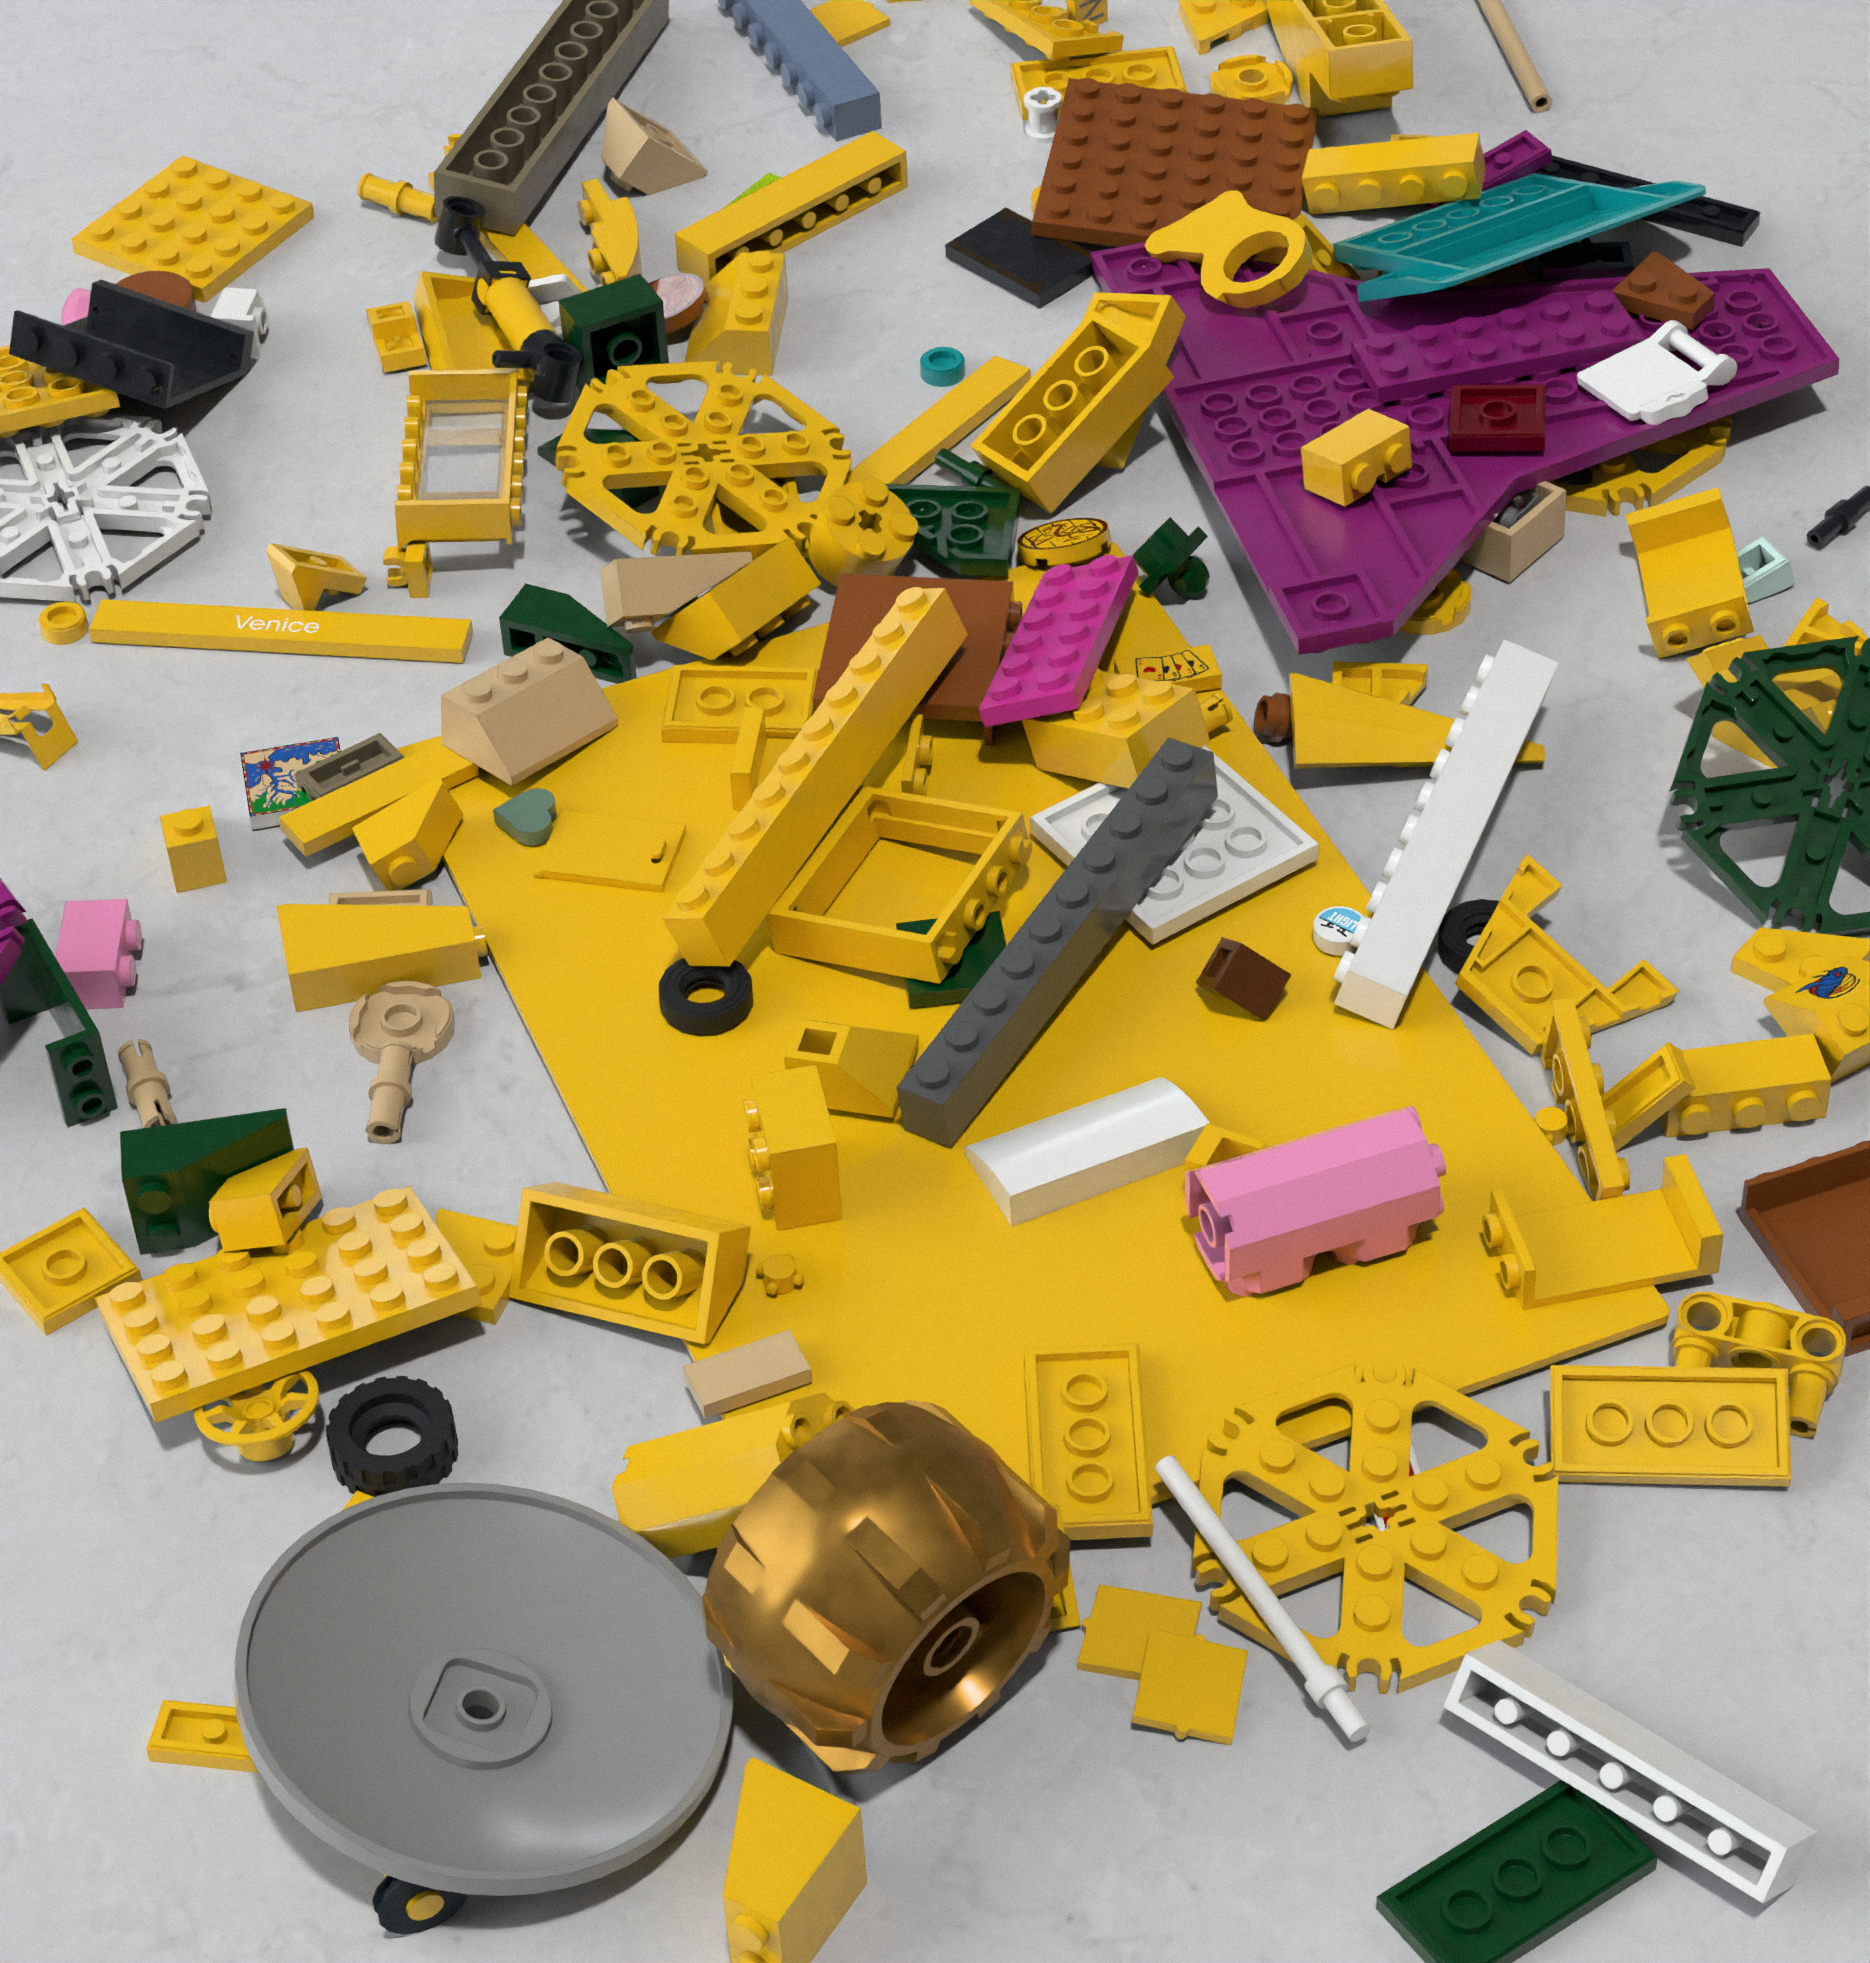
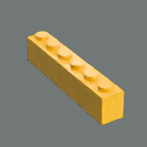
M871 131L676 232L675 243L678 270L682 273L695 274L701 277L705 285L741 252L767 251L769 253H784L907 188L906 150L875 131Z

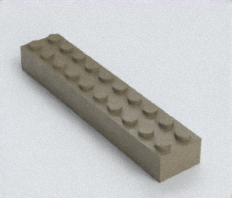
M563 0L434 171V214L440 216L442 203L445 198L450 196L466 197L475 200L485 208L482 228L515 236L605 110L609 101L615 96L667 23L669 18V0Z

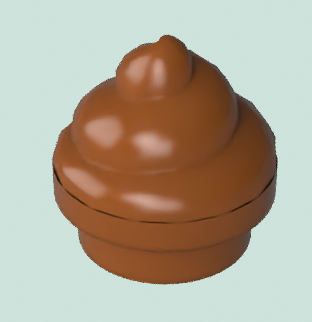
M1277 692L1272 696L1264 695L1260 698L1254 715L1256 734L1264 735L1267 741L1275 743L1293 736L1290 696L1288 694Z

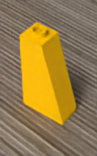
M282 904L276 906L296 1012L356 1002L367 993L370 998L372 995L380 992V986L390 982L417 981L437 987L482 978L478 957L488 956L486 939L482 925L472 926L468 906Z

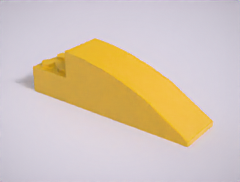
M1265 0L1285 63L1292 72L1293 83L1304 106L1319 109L1318 117L1392 107V96L1398 95L1401 90L1413 89L1412 38L1383 0Z

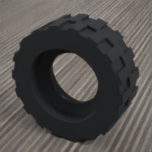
M407 1376L375 1378V1381L367 1384L362 1383L354 1387L355 1390L351 1393H345L338 1400V1406L335 1409L332 1408L328 1416L330 1423L326 1425V1437L333 1471L336 1472V1477L342 1486L346 1485L349 1492L353 1495L356 1491H360L376 1497L407 1488L439 1484L444 1477L447 1478L452 1472L453 1462H457L459 1454L457 1445L459 1444L452 1407L448 1399L445 1400L443 1398L442 1391L436 1386L432 1388L427 1384V1381L419 1378L417 1380L408 1379ZM407 1423L417 1426L421 1432L420 1442L413 1448L399 1454L374 1455L369 1453L364 1447L366 1435L384 1425Z

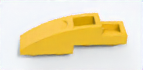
M598 178L581 182L583 200L578 201L577 205L582 224L591 227L593 249L587 251V257L592 274L594 276L600 275L602 286L637 274L642 275L637 220L628 197L610 200Z

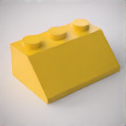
M767 251L741 252L705 284L710 299L708 305L706 303L701 305L703 312L693 321L684 362L720 360L718 373H722L724 364L730 362L733 363L732 374L748 375L750 369H755L757 375L765 373L772 376L788 302L785 253H769Z
M788 536L651 630L650 633L655 640L710 660H714L728 650L736 657L758 642L753 634L755 631L762 638L783 624L785 621L780 616V613L783 612L788 619L809 605L810 601L806 595L821 585V583Z

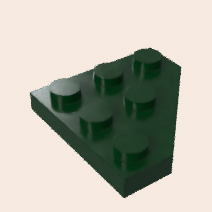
M886 484L888 490L904 502L911 515L918 522L919 528L915 535L913 546L962 575H975L979 578L1008 576L1021 507V488Z

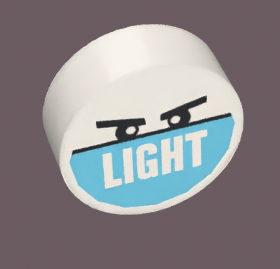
M1343 906L1322 910L1317 914L1313 923V940L1315 945L1321 951L1331 955L1343 956L1345 950L1355 953L1358 948L1350 945V941L1362 914L1352 908Z

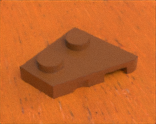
M1655 251L1651 252L1611 291L1614 292L1628 312L1638 315L1642 314L1663 322L1677 320L1686 328L1692 330L1714 309L1715 292L1665 256Z

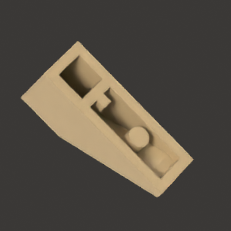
M751 551L613 560L599 570L607 627L624 626L626 633H640L654 629L655 622L752 561Z

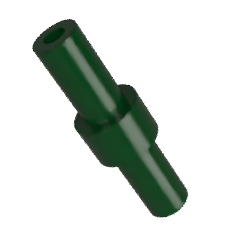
M945 448L941 449L936 455L935 464L960 478L963 486L1014 488L994 477L990 468L977 461L970 463Z

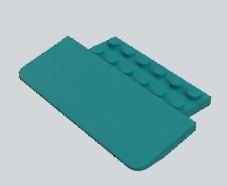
M1533 173L1482 191L1479 199L1453 201L1333 244L1335 261L1353 264L1356 270H1382L1383 276L1356 285L1358 302L1432 292L1458 285L1706 194V187L1701 184L1673 180L1623 189Z

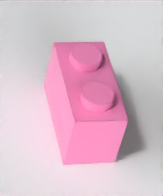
M127 899L66 901L55 954L58 963L85 1009L123 1008L127 986L135 985L136 967L133 951L140 950L142 945L140 921L138 919L132 920Z

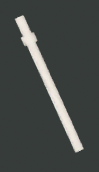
M1169 1455L1162 1458L1156 1464L1155 1471L1306 1679L1304 1685L1306 1691L1319 1708H1327L1351 1742L1364 1738L1370 1732L1371 1726L1348 1696L1349 1685L1334 1665L1326 1666L1175 1456Z

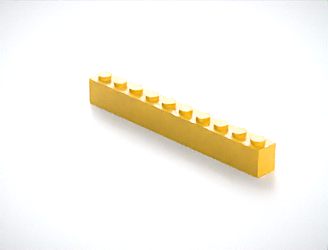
M913 587L904 590L896 598V603L882 622L873 629V634L859 653L850 660L849 666L836 684L827 691L825 699L813 715L802 725L801 731L788 749L779 756L776 765L762 784L753 791L751 799L739 815L728 825L727 831L714 849L705 856L697 872L688 884L679 891L676 900L662 917V920L689 966H730L966 639L968 633L945 588L922 589L920 587Z

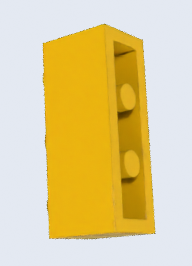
M1813 1033L1681 1050L1696 1088L1660 1116L1659 1120L1665 1137L1670 1138L1826 1118L1832 1079Z

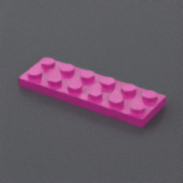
M1105 555L1093 560L1090 564L1073 568L1068 564L1058 565L1042 575L979 707V713L985 727L1079 709L1139 573L1133 555L1116 558L1115 555Z

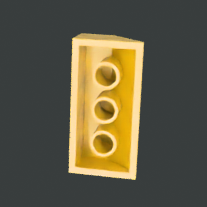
M560 1182L522 1188L508 1297L700 1344H708L711 1342L744 1281L751 1226Z

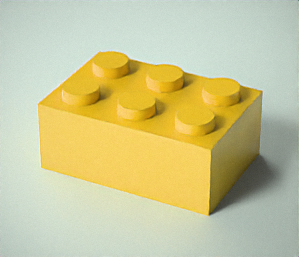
M1099 668L1096 669L1079 709L1022 720L1037 769L1127 789L1130 788L1168 737L1198 748L1203 747L1210 741L1194 688L1171 684L1169 681L1138 678L1132 674L1122 675L1101 671Z

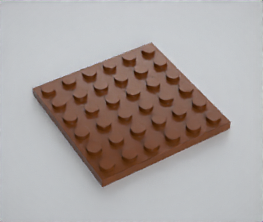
M1069 78L1032 219L1031 236L1118 247L1143 243L1147 241L1153 232L1179 221L1196 209L1213 201L1224 192L1235 190L1242 193L1247 204L1252 208L1293 220L1301 214L1305 193L1302 175L1308 151L1313 149L1319 109L1309 108L1302 104L1284 105L1268 103L1255 98L1247 100L1227 98L1215 93L1202 95L1181 92L1174 88L1162 90L1139 87L1132 83L1112 84L1098 82L1091 78Z

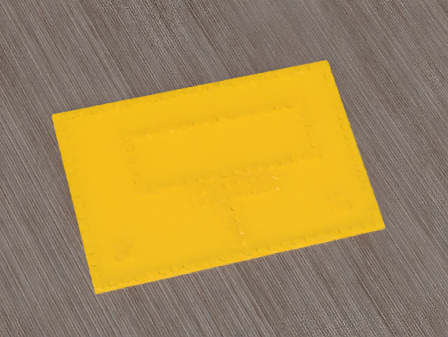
M1112 542L1108 548L1101 545L1102 552L1098 556L1070 565L1072 568L1087 565L1105 555H1115L1116 558L1126 556L1118 545ZM1047 559L1037 561L1036 566L1026 564L1009 569L1008 576L981 577L974 580L1013 581L1014 601L1022 602L1024 615L1042 575L1053 568L1054 565H1048ZM1139 574L1135 579L1097 666L1101 671L1114 673V660L1191 647L1153 594L1147 596L1139 587L1143 582ZM830 622L755 643L736 657L728 651L714 660L704 658L683 665L820 668ZM672 668L601 688L618 717V726L511 786L479 767L480 775L448 789L460 806L463 816L442 859L465 905L468 906L475 925L483 926L487 949L609 1194L751 1226L744 1281L711 1342L700 1344L682 1340L693 1362L790 1330L811 1368L812 1382L721 1413L722 1420L820 1393H826L835 1402L846 1401L855 1410L865 1405L873 1406L885 1402H904L905 1400L933 1403L945 1408L973 1435L990 1445L1005 1464L1031 1487L1024 1348L1139 1343L1151 1504L1153 1505L1174 1497L1155 1471L1156 1464L1162 1458L1169 1455L1175 1456L1193 1483L1199 1488L1202 1447L1207 1448V1438L1211 1433L1225 1441L1235 1439L1223 1432L1224 1418L1228 1413L1234 1414L1235 1407L1350 1364L1356 1363L1355 1379L1357 1383L1362 1382V1372L1366 1362L1374 1364L1373 1375L1380 1382L1392 1381L1395 1378L1396 1365H1404L1406 1370L1405 1385L1408 1387L1412 1386L1413 1367L1465 1395L1655 1328L1669 1320L1670 1308L1654 1285L1522 1310L1514 1289L1505 1288L1499 1268L1500 1255L1496 1247H1488L1482 1227L1483 1215L1490 1212L1491 1190L1503 1189L1514 1216L1592 1202V1200L1423 966L1417 975L1393 1030L1334 1004L1342 983L1333 980V977L1343 956L1327 954L1315 945L1313 940L1314 919L1322 910L1335 906L1352 908L1363 916L1372 919L1374 913L1366 910L1371 894L1221 688L1196 692L1199 704L1210 698L1211 695L1219 693L1224 699L1218 703V706L1227 702L1233 715L1231 722L1223 724L1208 733L1210 741L1205 746L1319 844L1318 859L1153 945L1130 923L1124 920L951 1148L905 1131L900 1103H898L893 1118L828 1109L837 1145L843 1219L780 1231L776 1229L772 1209H761L756 1178L763 1177L764 1175L763 1172H758V1170L752 1171L747 1139L757 1137L756 1132H748L743 1100L753 1098L751 1076L785 1070L784 1055L798 1019L919 1035V1045L911 1065L912 1068L962 1002L910 1008L904 977L775 953L765 917L735 958V960L743 964L752 979L753 1006L747 1018L734 1029L718 1035L697 1036L687 1034L669 1025L660 1010L658 986L665 970L676 961L683 959L684 956L663 922L662 917L676 900L679 891L688 884L702 865L705 856L714 849L725 834L728 825L741 812L733 811L730 769L736 744L662 742L661 724ZM912 718L907 719L891 743L908 744ZM923 719L924 735H932L933 737L932 763L922 767L927 769L926 796L1023 812L1028 840H1032V852L1028 862L1021 866L1010 882L1006 894L999 898L990 911H1000L1007 946L1068 867L1031 833L1030 817L1100 782L1037 769L1022 720L1005 723L1004 726H996L993 746L985 745V728L982 721ZM442 735L397 748V750L406 758L442 741ZM540 788L550 791L555 798L557 815L552 821V827H554L560 810L565 809L686 824V834L663 893L537 878L534 872L547 841L536 846L524 845L518 842L495 823L493 809L527 790ZM879 837L823 916L896 929V923L936 919L941 915L982 855ZM1222 937L1244 944L1291 974L1290 979L1265 1019L1256 1017L1228 998L1213 994L1196 983ZM712 985L700 986L690 990L686 997L693 1002L708 1003L721 999L726 991L721 987ZM1159 1077H1163L1179 1087L1195 1103L1210 1124L1262 1140L1268 1144V1147L1391 1110L1413 1106L1419 1115L1422 1132L1426 1136L1428 1144L1436 1143L1441 1149L1445 1160L1446 1174L1438 1177L1444 1212L1439 1217L1420 1222L1416 1231V1238L1413 1244L1407 1247L1406 1250L1367 1262L1359 1261L1355 1264L1338 1262L1332 1257L1330 1251H1325L1316 1255L1313 1260V1270L1303 1281L1262 1294L1255 1293L1250 1296H1241L1232 1293L1228 1289L1227 1283L1215 1280L1198 1250L1194 1234L1201 1232L1202 1228L1199 1216L1189 1218L1186 1208L1184 1164L1011 1227L965 1156L964 1147ZM777 1254L792 1255L796 1263L797 1273L804 1275L802 1285H796L791 1292L786 1294H768L765 1291L763 1275L756 1274L758 1263L763 1264L767 1258ZM1330 1398L1280 1417L1276 1422V1427L1285 1436L1311 1449L1351 1435L1352 1408L1342 1399ZM1422 1406L1416 1409L1414 1412L1428 1408L1430 1406Z

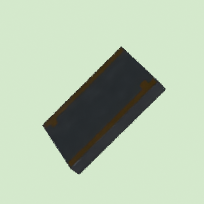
M1008 208L1002 209L945 244L946 257L1039 308L1094 274L1090 251L1069 240L1031 236L1032 221Z

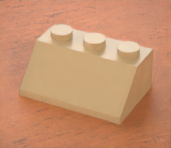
M549 637L441 695L442 745L511 786L618 726V717L585 659Z

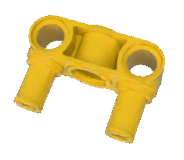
M1699 1291L1684 1298L1678 1307V1321L1672 1341L1673 1356L1676 1359L1674 1367L1787 1368L1788 1386L1791 1387L1789 1393L1790 1434L1804 1438L1813 1437L1817 1431L1825 1397L1832 1393L1842 1376L1846 1335L1842 1327L1835 1321L1825 1317L1785 1309L1769 1302L1749 1301L1713 1292ZM1704 1326L1712 1330L1700 1331L1695 1329V1327ZM1821 1352L1827 1356L1815 1357L1809 1353Z

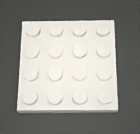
M1204 745L1203 747H1201V749H1204V750H1207V751L1212 752V751H1211L1209 748H1207L1205 745ZM1214 754L1218 792L1217 799L1125 918L1152 945L1318 859L1319 844L1216 754ZM1098 783L1031 816L1030 831L1065 865L1069 866L1128 789Z

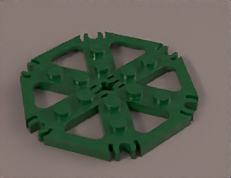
M1859 636L1744 652L1741 659L1738 657L1734 658L1728 670L1737 678V682H1728L1717 672L1712 676L1710 683L1707 681L1703 689L1669 792L1676 790L1670 799L1671 806L1686 804L1694 812L1691 815L1680 816L1676 823L1677 830L1683 831L1681 839L1763 925L1768 919L1769 908L1774 907L1776 912L1771 922L1773 929H1780L1785 917L1793 916L1800 921L1801 932H1811L1814 923L1817 922V933L1848 937L1870 934V911L1843 915L1834 911L1829 904L1830 895L1847 842L1849 841L1870 862L1869 638L1862 644L1857 656L1854 654V648ZM1822 668L1830 669L1837 673L1841 686L1825 735L1773 683L1772 680L1776 676ZM1720 721L1733 722L1778 768L1711 778L1705 777L1701 771V761L1713 726ZM1825 762L1829 763L1828 767L1824 765ZM1842 767L1844 768L1841 777L1843 781L1842 789L1845 791L1836 798L1832 808L1828 806L1832 795L1830 794L1831 787L1828 784L1832 782L1833 778H1836ZM1814 797L1818 798L1815 807L1811 806ZM1844 808H1847L1846 816L1842 817ZM1796 822L1778 881L1769 887L1755 884L1723 851L1720 845V837L1729 831Z

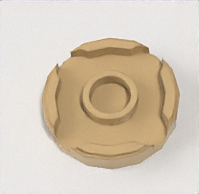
M398 981L380 986L379 993L372 995L370 998L367 993L358 999L349 1015V1032L358 1054L375 1064H379L380 1048L387 1041L399 1040L411 1045L412 1051L415 1053L411 1064L413 1066L432 1059L444 1050L454 1035L455 1018L453 1006L449 999L447 1001L443 998L441 991L434 986L417 981Z

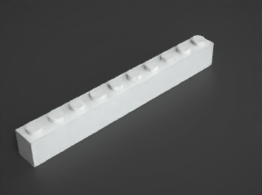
M1505 639L1496 657L1488 654L1485 655L1474 682L1482 685L1481 689L1471 685L1459 712L1466 715L1467 718L1464 720L1456 717L1445 741V745L1452 747V750L1450 752L1441 748L1429 775L1437 779L1436 784L1429 781L1425 782L1414 806V809L1422 812L1420 817L1410 814L1398 842L1406 845L1405 850L1394 847L1382 876L1390 879L1389 884L1378 881L1366 910L1373 912L1374 915L1372 919L1362 915L1350 941V945L1358 949L1355 954L1345 950L1333 980L1342 983L1334 1004L1393 1030L1559 665L1558 662Z

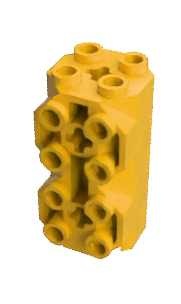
M820 1393L627 1446L622 1460L630 1458L625 1472L616 1474L611 1487L620 1523L643 1537L668 1559L717 1548L730 1524H733L751 1497L770 1477L771 1472L793 1451L798 1450L819 1432L855 1409L846 1401L835 1402L826 1393Z

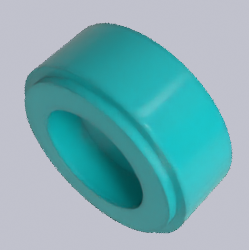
M936 347L928 350L920 358L921 378L924 382L938 387L959 383L965 376L964 355L950 347Z

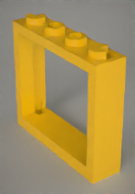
M860 785L766 915L775 953L941 984L952 966L960 961L963 950L974 934L982 929L986 917L999 898L1006 894L1010 882L1021 866L1025 865L1030 858L1032 840H1028L1023 812ZM879 837L982 855L926 935L823 916Z

